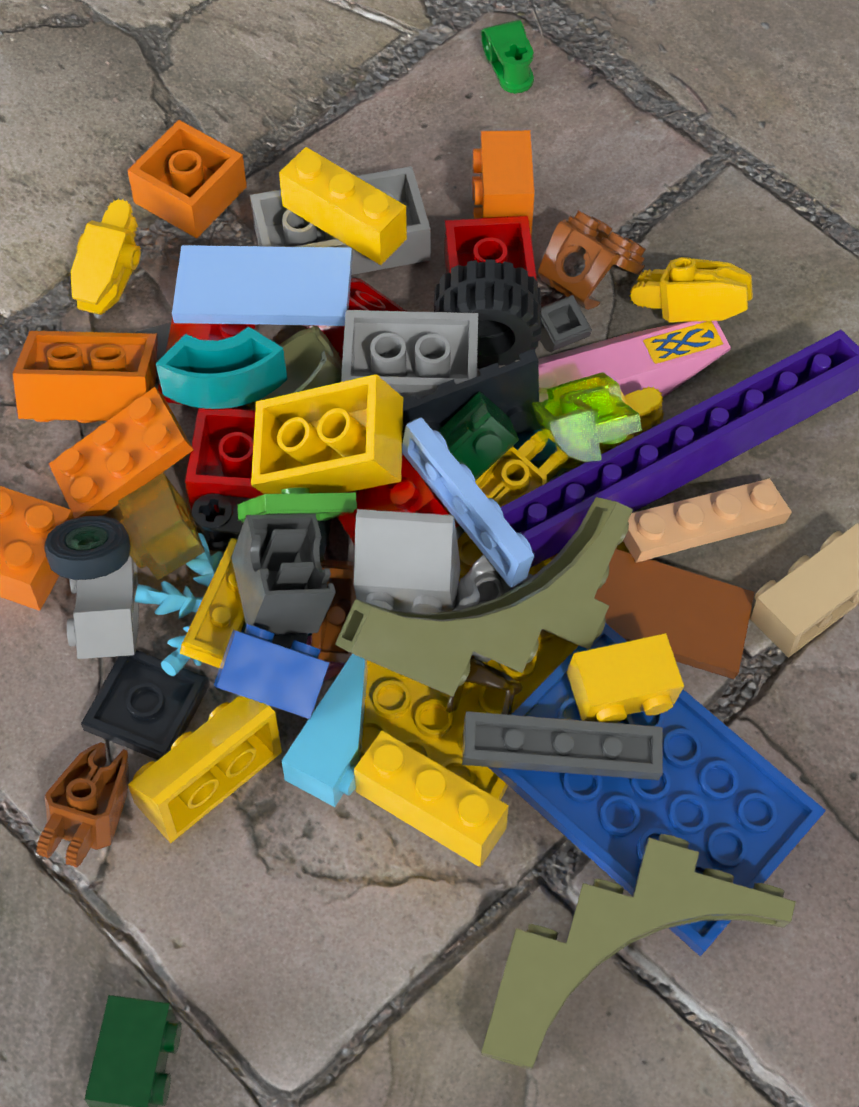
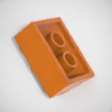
M29 331L12 373L18 419H33L37 422L76 420L80 423L108 421L129 406L134 400L156 386L157 334Z

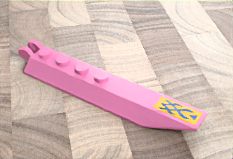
M717 321L680 322L628 333L538 359L540 412L554 422L562 412L609 387L620 388L625 396L649 386L658 389L662 397H665L730 351L731 347Z

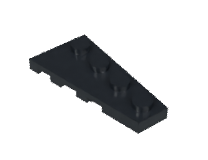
M531 349L519 354V361L499 368L498 363L479 369L480 376L456 384L453 379L437 385L438 389L433 394L420 399L415 395L403 398L402 443L407 424L422 417L432 430L438 431L479 391L511 419L516 434L539 430V369L535 350Z

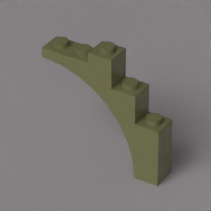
M596 497L579 529L551 562L527 582L491 601L462 610L423 614L388 610L355 599L335 645L452 697L457 687H460L468 677L470 671L469 660L473 652L523 673L526 664L536 655L539 646L538 637L541 630L590 650L594 640L601 635L604 629L605 615L609 608V605L594 599L597 590L604 585L608 578L609 563L617 545L627 535L629 528L628 520L633 509L616 501Z
M660 834L659 840L649 838L645 846L632 897L623 895L624 887L610 881L595 879L593 885L583 883L567 943L557 941L558 932L543 926L529 924L527 931L516 928L481 1053L483 1056L532 1070L545 1034L567 998L596 967L627 945L667 928L700 921L744 920L784 928L792 920L796 901L783 898L785 891L772 885L754 883V887L751 889L734 884V876L720 870L705 868L703 874L696 873L694 871L699 852L688 849V841L666 834Z

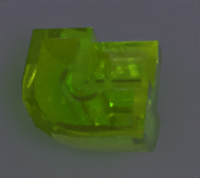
M604 372L547 389L548 398L546 400L532 403L533 411L542 433L569 457L583 462L602 460L599 443H619L624 441L627 435L642 431L639 413L622 401L619 383Z

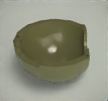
M313 325L311 328L299 331L279 345L284 349L288 380L266 397L256 401L341 382V357L318 326ZM256 401L246 404L249 410L256 411Z

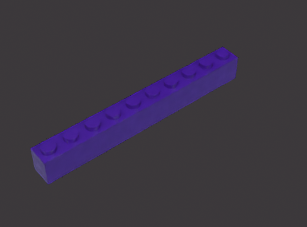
M840 329L500 507L504 519L516 533H521L528 540L534 554L531 567L562 550L579 529L596 497L619 502L633 509V513L857 392L859 389V346Z

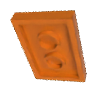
M154 387L143 396L134 400L107 422L98 426L96 430L71 448L65 450L60 456L51 461L49 466L69 508L72 510L74 518L103 516L194 449L166 399Z

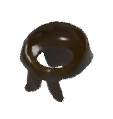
M471 656L469 660L470 671L465 682L506 690L502 714L511 715L514 697L523 689L521 682ZM465 682L460 687H457L453 697L447 695L448 704L446 711L449 714L457 710Z

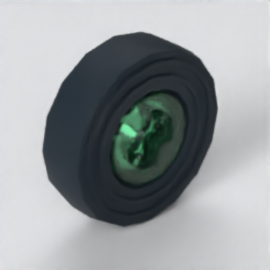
M84 516L68 520L56 526L48 534L45 542L46 557L51 570L61 577L73 580H91L107 576L119 570L128 561L131 549L129 535L124 525L113 518L104 516Z

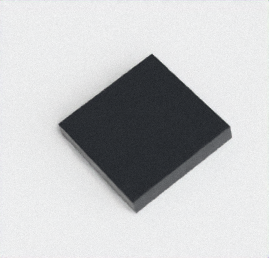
M136 650L135 655L119 656L82 720V728L86 732L159 760L171 750L173 743L185 733L210 686L209 678L182 668L175 676H170L161 666L163 660Z

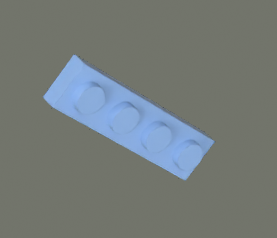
M422 417L407 424L402 443L403 455L454 516L509 587L513 588L525 581L534 558L528 540L521 533H516L504 519L502 510L497 502L492 498L486 497L475 483L470 469L455 459L448 450L445 439L438 431L432 430Z

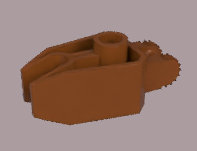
M100 742L80 752L45 793L47 824L37 842V855L46 858L52 857L59 843L64 839L70 841L66 851L65 862L78 868L90 848L99 850L111 845L127 798L129 782L128 750L123 749L107 767H105L107 762L105 743Z

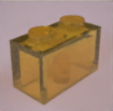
M164 473L118 501L123 515V519L119 522L124 525L130 539L131 548L129 554L140 569L147 566L157 580L205 552L187 503Z

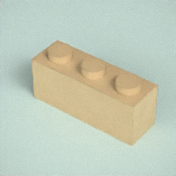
M858 523L845 533L841 531L833 533L822 544L818 553L811 558L808 555L802 556L790 567L787 576L779 582L770 580L755 594L754 600L756 603L750 620L788 658L859 605Z

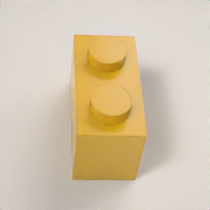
M666 633L574 653L567 669V676L582 721L618 723L623 721L627 715L642 711L649 716L661 714L673 707V704H675L684 688Z

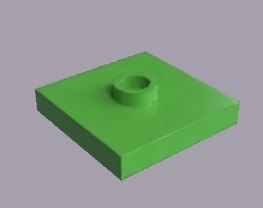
M309 488L282 489V494H263L238 504V521L244 523L246 515L316 514L317 521H326L354 512L357 509L356 493H310Z

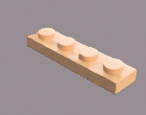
M769 478L631 513L628 520V532L623 542L637 563L784 524L787 522L792 511Z

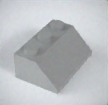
M346 310L341 382L377 374L403 398L415 395L420 399L433 394L438 389L437 385L454 379L455 383L459 384L477 377L478 313Z

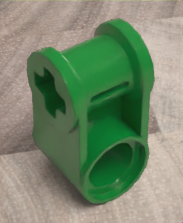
M518 19L482 28L481 40L486 59L493 67L500 86L509 93L516 94L528 91L534 83L533 72L530 68L534 52L521 20Z

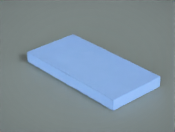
M181 245L172 308L174 323L345 326L346 310L349 309L353 261L352 248Z

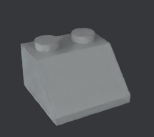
M357 509L354 559V589L357 600L394 611L423 614L453 611L456 604L461 571L454 516Z

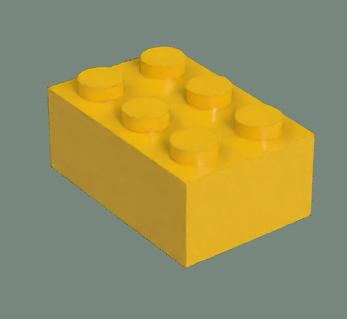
M375 374L256 401L251 485L263 494H282L281 490L287 488H309L310 493H346L401 482L403 397Z

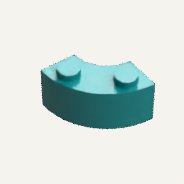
M249 326L236 336L219 341L199 340L185 334L156 363L164 396L184 405L204 409H225L252 403L266 397L288 380L283 347Z

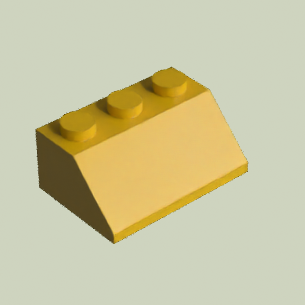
M240 695L231 703L224 702L212 711L207 722L194 732L189 731L182 734L173 743L168 753L156 762L146 763L135 773L133 781L128 784L134 804L161 834L172 843L282 753L275 711L267 704Z

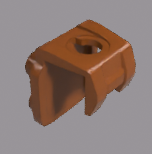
M578 210L575 217L570 215L568 220L563 219V221L558 223L539 266L538 274L543 282L567 297L573 295L579 305L590 310L600 304V301L590 295L613 264L640 275L645 268L643 264L645 258L642 255L646 249L633 240L613 232V228L593 216L590 217ZM580 247H583L586 250L583 256L585 260L584 270L580 275L570 277L564 270L565 258L571 253L578 252Z

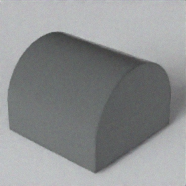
M573 295L541 308L540 341L547 351L553 352L591 335L592 329Z

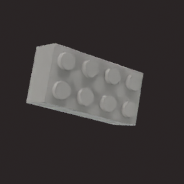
M412 166L357 176L406 205L407 240L382 265L377 264L352 248L351 275L430 261L431 228ZM281 190L250 195L254 228L259 246L351 248L283 207Z

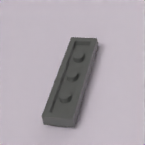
M466 711L462 765L659 780L663 774L662 727Z

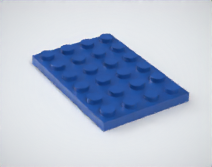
M605 623L601 635L594 640L591 649L627 641ZM578 646L511 715L581 720L567 676V669L574 653L589 649ZM684 689L670 710L651 716L646 715L644 711L627 715L623 721L618 722L619 724L662 727L663 774L659 780L488 767L631 895H633L643 853L649 838L659 840L660 834H666L684 839L689 842L688 849L699 852L694 872L703 874L705 868L720 870L733 875L734 884L753 889L754 883H764L826 811ZM700 921L669 929L701 957L731 921Z

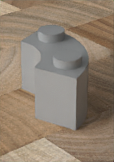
M130 550L128 561L119 570L107 576L91 580L69 579L72 594L77 593L73 612L74 618L67 620V638L70 647L76 646L77 659L135 655L139 630V603L134 602L138 586L136 550Z

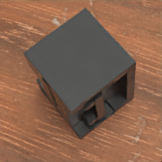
M316 514L246 515L231 556L246 626L249 624L275 633V635L318 633L336 592L333 583L327 586L331 576L330 568L322 569L320 563L319 546L321 533Z

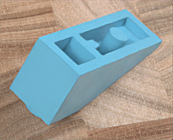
M354 654L350 656L311 715V718L307 721L282 759L285 781L333 807L337 805L343 794L349 796L355 790L354 768L361 760L368 669L367 660Z

